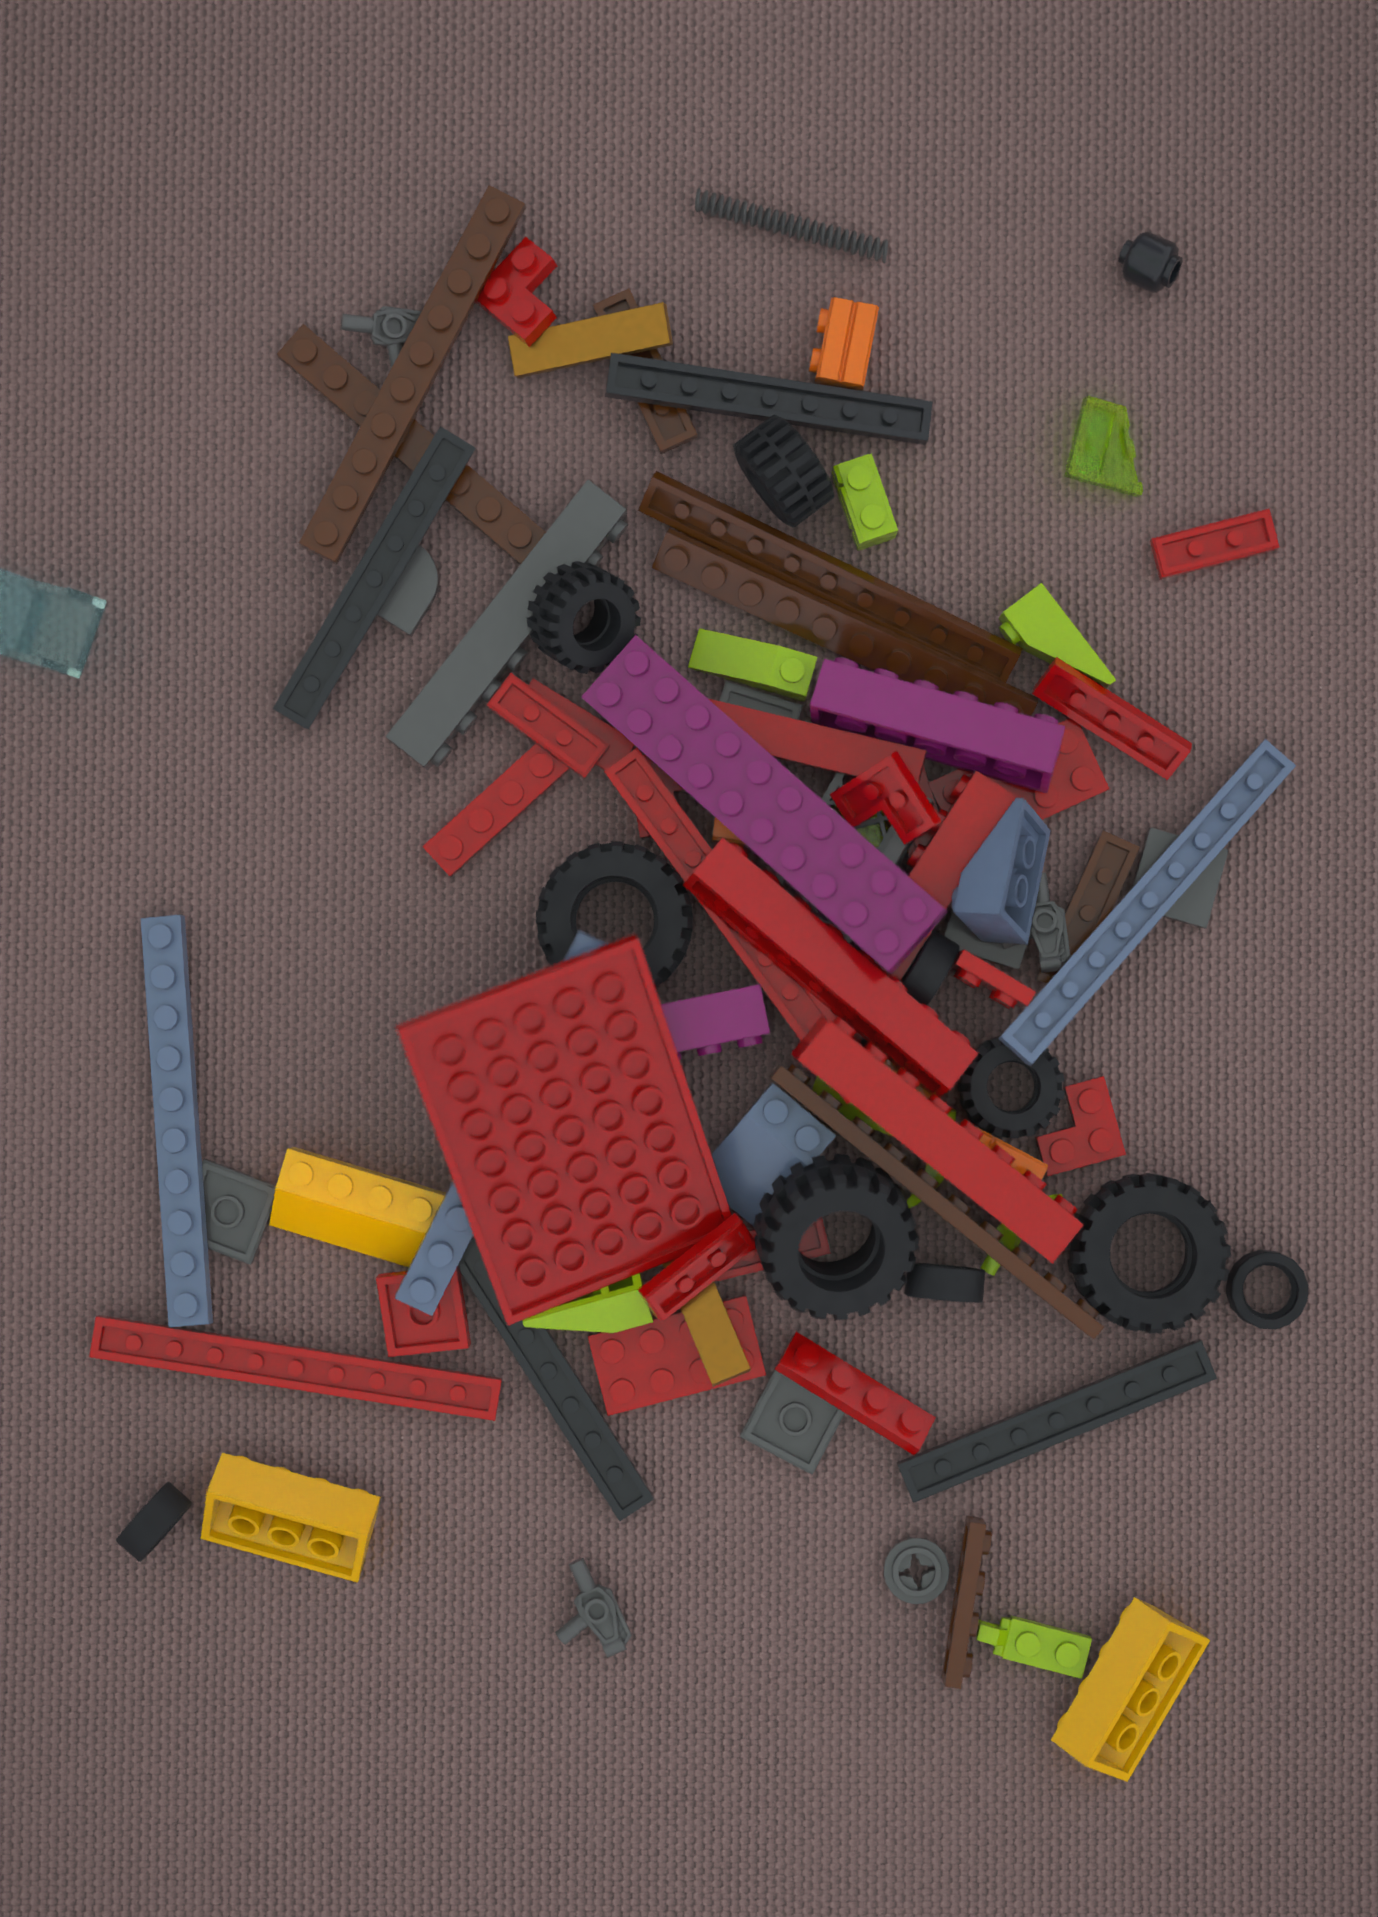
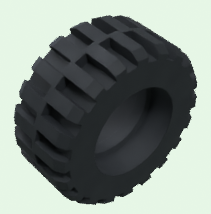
M611 841V843L607 844L596 843L587 846L588 848L580 852L575 851L566 857L567 860L559 867L556 866L549 875L550 878L546 886L542 888L539 896L540 901L538 911H536L537 936L540 947L549 964L552 966L563 962L578 932L576 926L577 911L584 897L591 890L602 884L619 882L638 889L647 898L652 907L654 915L653 931L642 951L654 986L657 987L664 983L684 959L693 930L692 904L689 893L683 886V880L677 871H674L660 855H656L647 848L637 844L630 845L620 841Z
M835 1154L834 1160L829 1161L826 1160L824 1155L812 1157L813 1163L803 1167L801 1162L790 1167L792 1173L785 1179L780 1175L772 1183L773 1194L765 1193L759 1203L762 1213L755 1215L754 1222L757 1234L754 1237L756 1249L768 1282H771L774 1292L781 1300H788L792 1309L799 1313H804L808 1308L812 1318L822 1320L826 1319L827 1314H833L835 1321L847 1320L848 1314L858 1312L860 1317L871 1313L869 1307L879 1303L880 1306L886 1304L891 1300L889 1293L893 1289L900 1291L907 1282L904 1272H911L916 1262L913 1251L918 1249V1235L915 1231L916 1223L898 1185L893 1183L890 1175L882 1168L874 1169L871 1161L859 1157L855 1163H852L847 1154ZM847 1211L861 1214L872 1221L871 1231L865 1243L858 1251L847 1258L834 1262H820L809 1259L799 1252V1244L804 1233L815 1221L823 1216Z
M1146 1173L1143 1175L1130 1174L1123 1176L1122 1179L1117 1181L1111 1180L1101 1186L1102 1189L1095 1195L1090 1194L1083 1202L1085 1206L1080 1214L1076 1213L1074 1216L1084 1225L1066 1247L1070 1249V1259L1067 1260L1069 1272L1074 1276V1285L1079 1294L1100 1315L1125 1329L1138 1332V1330L1146 1331L1149 1334L1162 1333L1164 1329L1170 1328L1175 1331L1183 1328L1186 1321L1191 1318L1198 1320L1206 1313L1203 1308L1209 1302L1215 1304L1221 1294L1217 1291L1221 1281L1227 1282L1230 1270L1226 1269L1225 1265L1226 1258H1231V1245L1226 1244L1224 1235L1228 1231L1224 1221L1219 1220L1216 1215L1218 1210L1211 1201L1204 1199L1200 1195V1191L1179 1180L1158 1174ZM1141 1214H1156L1167 1218L1179 1229L1185 1243V1258L1180 1272L1171 1283L1155 1291H1140L1127 1286L1116 1275L1110 1260V1248L1117 1230L1124 1222Z

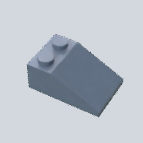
M1016 798L962 871L959 886L954 889L952 894L953 912L984 942L1028 945L1051 830L1024 798Z
M773 1082L769 1084L711 1154L728 1206L753 1227L755 1215L762 1213L759 1203L765 1193L773 1194L774 1192L772 1183L780 1175L785 1179L792 1174L790 1167L801 1162L803 1167L812 1164V1157L820 1156L836 1137L835 1134Z

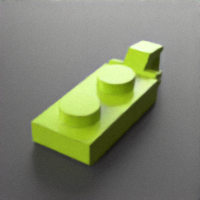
M1012 1615L1010 1618L1001 1617L1000 1625L979 1620L976 1634L977 1641L994 1645L993 1654L1002 1656L1003 1659L1080 1679L1083 1678L1092 1638L1088 1635Z

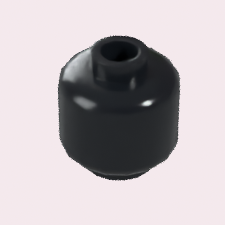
M1143 232L1134 241L1127 240L1125 242L1118 262L1123 264V278L1128 283L1156 293L1164 287L1170 288L1180 272L1183 258L1178 256V247L1172 241L1150 232Z

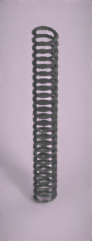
M697 188L695 199L696 212H699L703 207L704 215L710 210L712 217L718 212L720 219L726 214L728 221L734 215L735 223L739 222L742 217L743 225L747 224L750 219L751 227L755 226L757 222L758 229L763 228L765 224L766 231H769L773 226L774 234L781 227L782 236L789 229L790 238L796 233L797 239L800 240L804 234V240L808 242L812 236L813 244H816L820 238L821 247L826 244L828 239L829 249L833 247L836 241L835 248L837 251L843 245V251L846 253L851 246L852 255L856 254L859 248V256L862 257L867 250L868 259L873 256L875 251V261H878L883 253L882 261L886 263L887 239L883 241L880 247V238L877 237L872 246L873 237L869 235L864 244L865 235L861 233L856 242V231H853L849 238V230L847 228L841 237V227L839 226L833 235L834 227L832 224L829 225L825 234V222L821 223L817 232V220L813 221L809 231V217L805 219L801 229V215L798 216L793 227V213L790 214L786 223L787 214L785 211L782 212L778 222L779 211L776 209L770 220V207L766 209L762 219V205L758 207L754 217V203L751 204L746 216L747 201L743 202L738 214L739 199L735 200L731 210L732 198L731 196L728 197L723 208L724 195L721 194L715 207L716 193L713 192L707 205L708 190L704 191L699 204L701 190Z

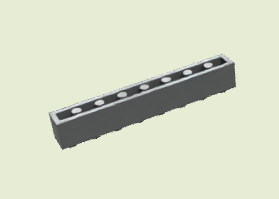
M587 480L389 731L386 738L426 770H429L433 764L439 767L453 749L448 744L458 732L464 735L472 727L478 717L474 711L483 700L488 703L502 685L499 679L508 668L515 671L527 656L528 652L524 648L532 639L530 634L534 631L527 626V618L532 616L533 613L527 608L529 601H535L537 594L533 593L537 584L542 587L546 582L543 577L549 571L557 574V566L564 563L571 567L572 562L581 561L586 565L591 563L598 566L603 558V555L599 552L608 541L614 544L628 527V523L624 521L627 518V509L590 480Z

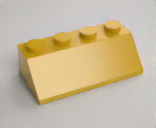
M297 1147L287 1148L276 1184L269 1225L409 1267L446 1192Z
M222 1453L207 1490L200 1539L358 1583L374 1529L380 1496L372 1495L362 1489H351L333 1484L323 1478H312L297 1474L283 1467H272L254 1462L244 1456Z
M1134 1597L1130 1605L1123 1610L1119 1624L1109 1641L1100 1649L1099 1658L1091 1672L1079 1685L1078 1694L1070 1708L1059 1719L1057 1730L1051 1741L1084 1766L1128 1782L1209 1644L1210 1639L1157 1607Z

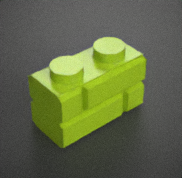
M872 453L833 466L831 477L849 529L853 530L852 538L856 550H863L894 539L898 533V528Z

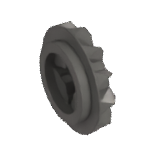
M909 1537L907 1540L895 1544L885 1558L884 1578L889 1590L898 1599L910 1604H923L938 1597L945 1589L949 1579V1564L944 1552L935 1543L927 1538ZM912 1554H915L920 1565L934 1566L921 1573L920 1587H917V1583L911 1574H899V1572H903L911 1567Z

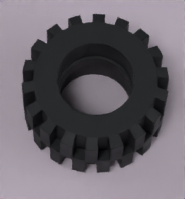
M772 415L734 444L735 457L750 484L774 515L790 527L795 528L834 499L831 480L821 462L798 431L778 415Z
M581 561L572 562L571 567L564 563L557 566V574L549 571L543 577L546 581L542 587L537 584L533 593L537 594L535 601H529L527 608L533 612L532 616L527 618V626L534 630L530 636L533 642L539 645V650L570 670L574 669L583 674H587L589 670L593 673L603 672L604 665L609 666L635 635L638 636V634L634 633V628L640 626L641 617L635 614L640 609L639 602L632 598L635 593L630 586L624 584L625 581L591 563L586 565ZM594 600L592 620L583 631L574 635L573 623L578 611L586 603Z
M999 1037L986 1040L975 1049L978 1055L961 1075L960 1083H957V1091L960 1092L961 1096L959 1101L962 1108L967 1112V1117L972 1123H975L987 1133L1010 1139H1017L1023 1136L1029 1137L1036 1134V1131L1046 1128L1050 1124V1119L1053 1116H1057L1061 1108L1058 1106L1060 1100H1064L1065 1091H1062V1082H1065L1064 1074L1059 1071L1058 1065L1060 1064L1056 1057H1052L1048 1052L1049 1049L1046 1048L1034 1063L1028 1066L998 1039ZM1007 1062L1019 1063L1026 1067L1034 1081V1091L1030 1101L1025 1107L1016 1111H1005L998 1108L990 1100L987 1091V1083L991 1072L997 1066Z

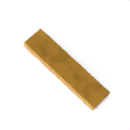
M663 302L548 327L530 347L515 335L508 336L514 376L517 378L610 359L611 353L629 355L673 345L667 305Z
M676 1259L662 1264L664 1269ZM712 1282L683 1305L681 1311L714 1387L747 1373L751 1369L717 1287Z

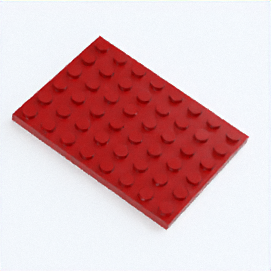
M635 934L395 1026L507 1326L674 1260L731 1216L639 939Z

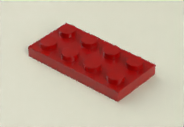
M1070 718L1058 723L1066 727L1048 793L987 777L1018 798H1024L1042 820L1110 789L1080 724ZM957 769L928 782L939 811L941 808L947 812L950 810L957 799L951 795L952 790L963 774L971 777L973 772Z
M746 1294L722 1300L751 1371L714 1387L709 1379L682 1311L673 1313L662 1323L655 1317L652 1318V1323L616 1333L597 1332L589 1334L587 1337L607 1416L766 1376Z

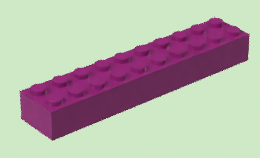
M637 635L633 637L581 696L889 973H894L946 915L947 911Z

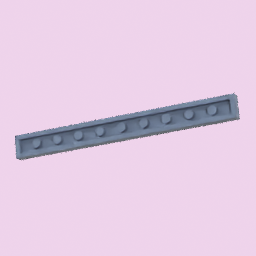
M1265 739L998 1039L1028 1066L1032 1065L1296 765L1268 740Z
M169 915L141 918L168 1327L212 1324L213 1314L185 916Z
M578 930L563 961L608 943ZM453 1181L395 1294V1299L431 1316L473 1236Z

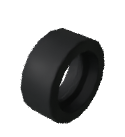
M935 930L931 932L900 980L906 987L907 993L917 1002L925 1005L931 1002L958 955L959 944Z
M1257 1250L1244 1255L1232 1266L1226 1282V1295L1231 1309L1241 1320L1260 1329L1276 1330L1290 1325L1302 1314L1308 1301L1309 1285L1304 1271L1293 1259L1276 1251ZM1263 1265L1275 1266L1281 1269L1288 1277L1291 1285V1294L1287 1304L1279 1311L1271 1314L1259 1313L1253 1310L1247 1304L1243 1294V1286L1247 1275L1255 1268Z
M915 1263L911 1272L906 1271V1296L952 1302H983L985 1270Z
M167 1482L117 1537L116 1542L137 1561L141 1562L191 1507L192 1502L170 1482Z

